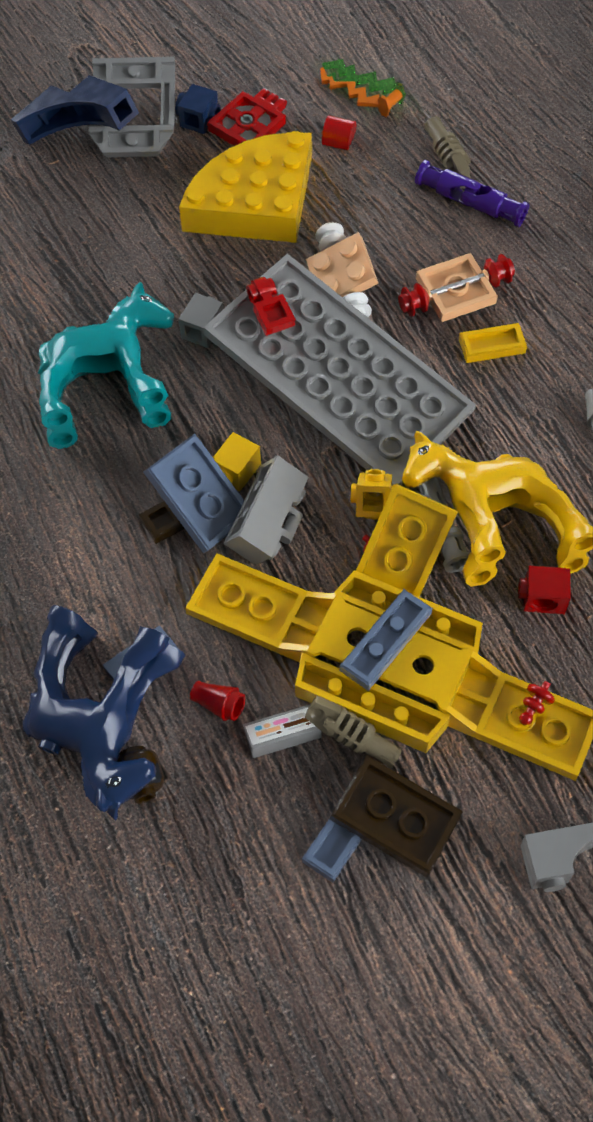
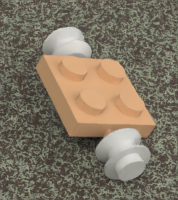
M325 223L315 233L320 252L306 259L309 271L368 318L371 315L372 309L367 304V295L362 292L379 284L364 240L359 232L347 238L343 234V226L339 223Z

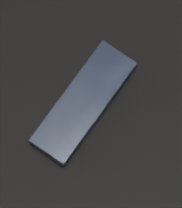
M403 589L340 664L339 671L369 691L429 618L433 608Z

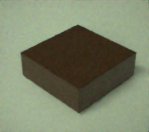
M165 501L139 514L140 521L156 544L185 529Z

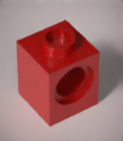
M529 565L525 578H520L518 584V598L524 599V611L565 615L571 599L570 568Z

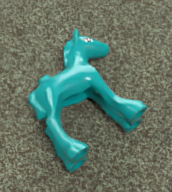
M141 281L133 288L130 297H125L114 306L106 323L83 327H66L62 332L55 334L50 341L44 342L40 346L38 352L40 359L38 374H40L41 382L39 404L41 407V422L47 428L46 435L49 446L62 449L76 443L78 434L73 422L70 408L61 400L64 389L77 377L90 373L121 371L126 379L132 401L140 413L142 423L149 428L165 426L171 420V412L167 404L164 403L168 394L163 382L145 375L142 371L141 349L136 331L140 327L170 328L174 322V313L159 301L146 294Z

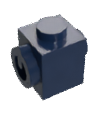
M191 84L187 92L182 91L179 94L175 105V113L179 116L180 127L204 135L208 130L207 122L221 110L220 104H218L217 91Z

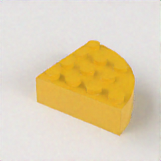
M293 131L258 137L230 147L210 160L194 176L184 192L179 206L182 232L296 243L312 160V133Z

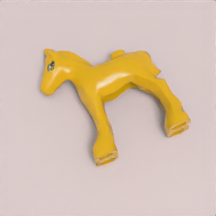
M415 432V444L410 447V455L403 471L402 481L406 487H418L434 477H440L448 486L454 510L458 511L457 515L465 525L471 541V552L462 571L466 584L470 587L485 585L496 576V563L503 559L506 551L492 512H497L506 507L519 508L544 518L549 523L559 540L556 555L558 568H570V573H574L586 567L589 563L587 552L593 549V527L589 525L588 520L574 507L567 494L559 490L557 485L547 477L545 470L539 464L527 457H512L510 454H503L495 460L474 462L456 455L455 452H452L443 444L440 445L430 441L422 432Z

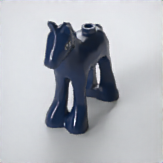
M53 605L47 615L49 625L42 635L40 656L33 673L38 683V691L30 694V705L23 720V730L28 737L39 740L38 748L45 752L58 756L61 748L80 753L82 757L81 776L83 777L85 796L100 811H107L116 821L120 805L127 802L156 776L157 771L155 764L146 758L118 762L119 752L131 737L140 702L148 687L154 680L179 668L185 654L183 651L168 643L170 638L155 629L140 626L133 645L124 655L114 682L102 701L97 702L88 698L70 699L65 685L67 669L73 658L98 635V632L74 611L62 606Z

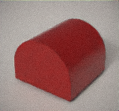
M328 115L323 127L322 145L349 150L356 133V121Z

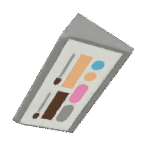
M310 704L243 724L252 757L257 758L322 738V731L305 718Z

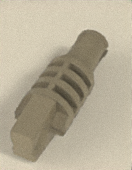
M438 116L429 118L424 124L425 130L432 138L433 150L444 165V168L471 178L468 165L471 163L470 158L462 145H460L455 134L446 130Z
M317 696L307 709L305 715L307 720L327 736L334 737V740L342 742L347 748H352V751L362 754L365 752L389 768H392L394 762L398 760L402 752L400 746L375 733L374 725L366 723L364 719L358 718L353 712H348L343 706Z

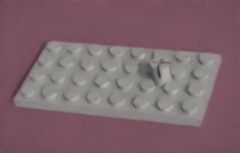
M289 254L282 257L261 277L266 279L272 278L276 286L277 295H284L296 319L294 327L265 336L253 311L254 303L250 302L246 290L203 327V335L366 470L379 469L385 471V474H392V485L395 483L403 484V471L409 459L410 447L415 444L414 434L416 431L422 432L430 441L441 445L476 407L474 402Z

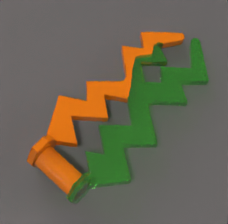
M343 59L323 63V68H320L322 85L330 83V90L347 87L349 99L358 98L357 106L377 107L380 114L384 117L389 116L390 109L397 102L400 104L404 102L406 94L403 84L395 82L394 77L377 81L376 71L356 75L355 64L344 67ZM338 68V77H347L337 79L336 72L327 75L325 69ZM369 83L370 93L382 90V96L379 98V94L367 97L366 86L356 88V85Z

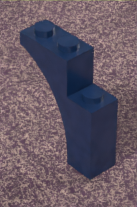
M89 75L70 92L51 85L15 115L11 122L24 143L31 145L47 135L75 126L103 125L120 130L137 116L139 111L126 88Z

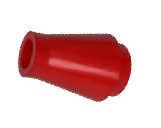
M196 681L190 692V700L200 704L223 721L229 719L235 721L243 711L245 694L240 693L237 687Z

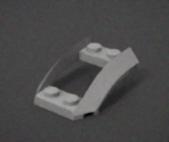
M175 57L92 58L93 77L126 89L161 88L160 125H125L120 130L103 125L88 126V132L102 154L107 158L158 156L174 132Z

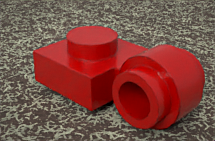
M260 277L252 280L251 284L246 286L248 298L252 304L254 303L253 311L265 336L295 326L296 319L284 295H277L276 286L272 278Z

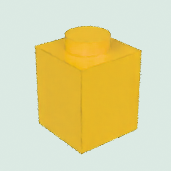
M232 432L213 456V459L239 492L261 465V453L259 445Z

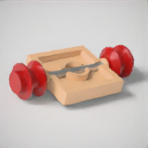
M469 253L418 270L416 273L418 283L414 284L413 291H409L406 287L401 289V295L398 296L399 306L404 313L407 312L409 316L413 317L417 308L422 312H427L430 302L441 322L496 304L498 296L492 286L494 288L499 287L500 280L507 284L511 283L512 276L515 274L513 262L510 258L500 254L497 257V262H494L491 258L486 259L484 270H481L472 254Z

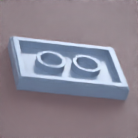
M193 434L143 471V473L201 551L205 553L228 535L244 499L196 434Z

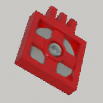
M265 88L254 97L242 91L207 122L208 131L233 146L247 140L275 134L286 124V115L281 112L286 108L287 100L279 99L278 95L270 94V91Z

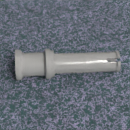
M436 477L418 486L421 495L447 506ZM454 522L441 549L445 559L443 566L445 571L449 573L463 571V567L470 554L466 551L463 543V531L456 527Z

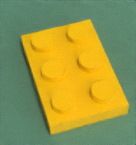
M395 483L356 571L401 590L405 589L409 593L420 597L458 511Z

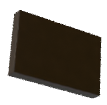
M366 755L329 820L359 836L421 875L428 877L463 811Z

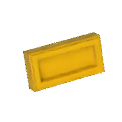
M519 323L459 333V342L466 363L525 354L527 350Z

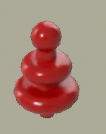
M544 681L542 686L536 684H529L527 686V691L532 698L526 697L523 699L526 710L519 716V721L522 725H530L533 721L532 716L534 713L542 714L545 711L541 703L548 705L554 703V696L547 691L551 685L549 682Z

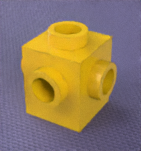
M379 469L366 470L365 473H359L357 484H351L350 502L356 503V517H365L372 520L379 519L393 487L392 474H385V471Z

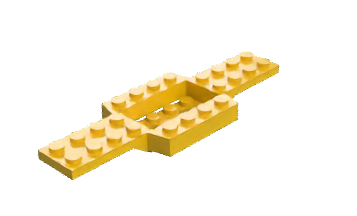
M216 553L185 607L187 615L299 662L295 682V697L312 703L317 696L346 708L348 712H353L358 718L361 717L366 723L374 725L377 733L423 753H427L447 727H451L576 781L593 740V710L552 692L550 693L555 698L554 703L551 705L541 703L545 711L542 714L534 713L532 716L533 721L530 725H522L519 721V716L526 710L523 699L526 697L532 698L527 691V686L530 683L501 672L478 654L483 623L416 595L414 596L433 608L432 614L384 671L379 680L419 696L428 702L435 703L438 710L378 684H374L367 691L339 671L340 668L315 658L318 655H322L329 660L342 663L355 648L347 640L349 633L358 630L366 634L402 592L399 588L355 570L334 593L311 592ZM418 658H426L432 662L434 668L429 674L422 675L413 669V662Z

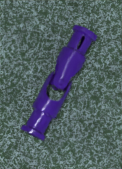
M427 160L422 161L415 176V183L421 186L424 184L436 189L437 194L473 207L494 218L502 217L514 222V226L518 228L522 225L529 210L530 204L526 201L520 203L508 198L507 193L480 184L452 170H441L432 166ZM460 186L466 187L464 192L461 190Z

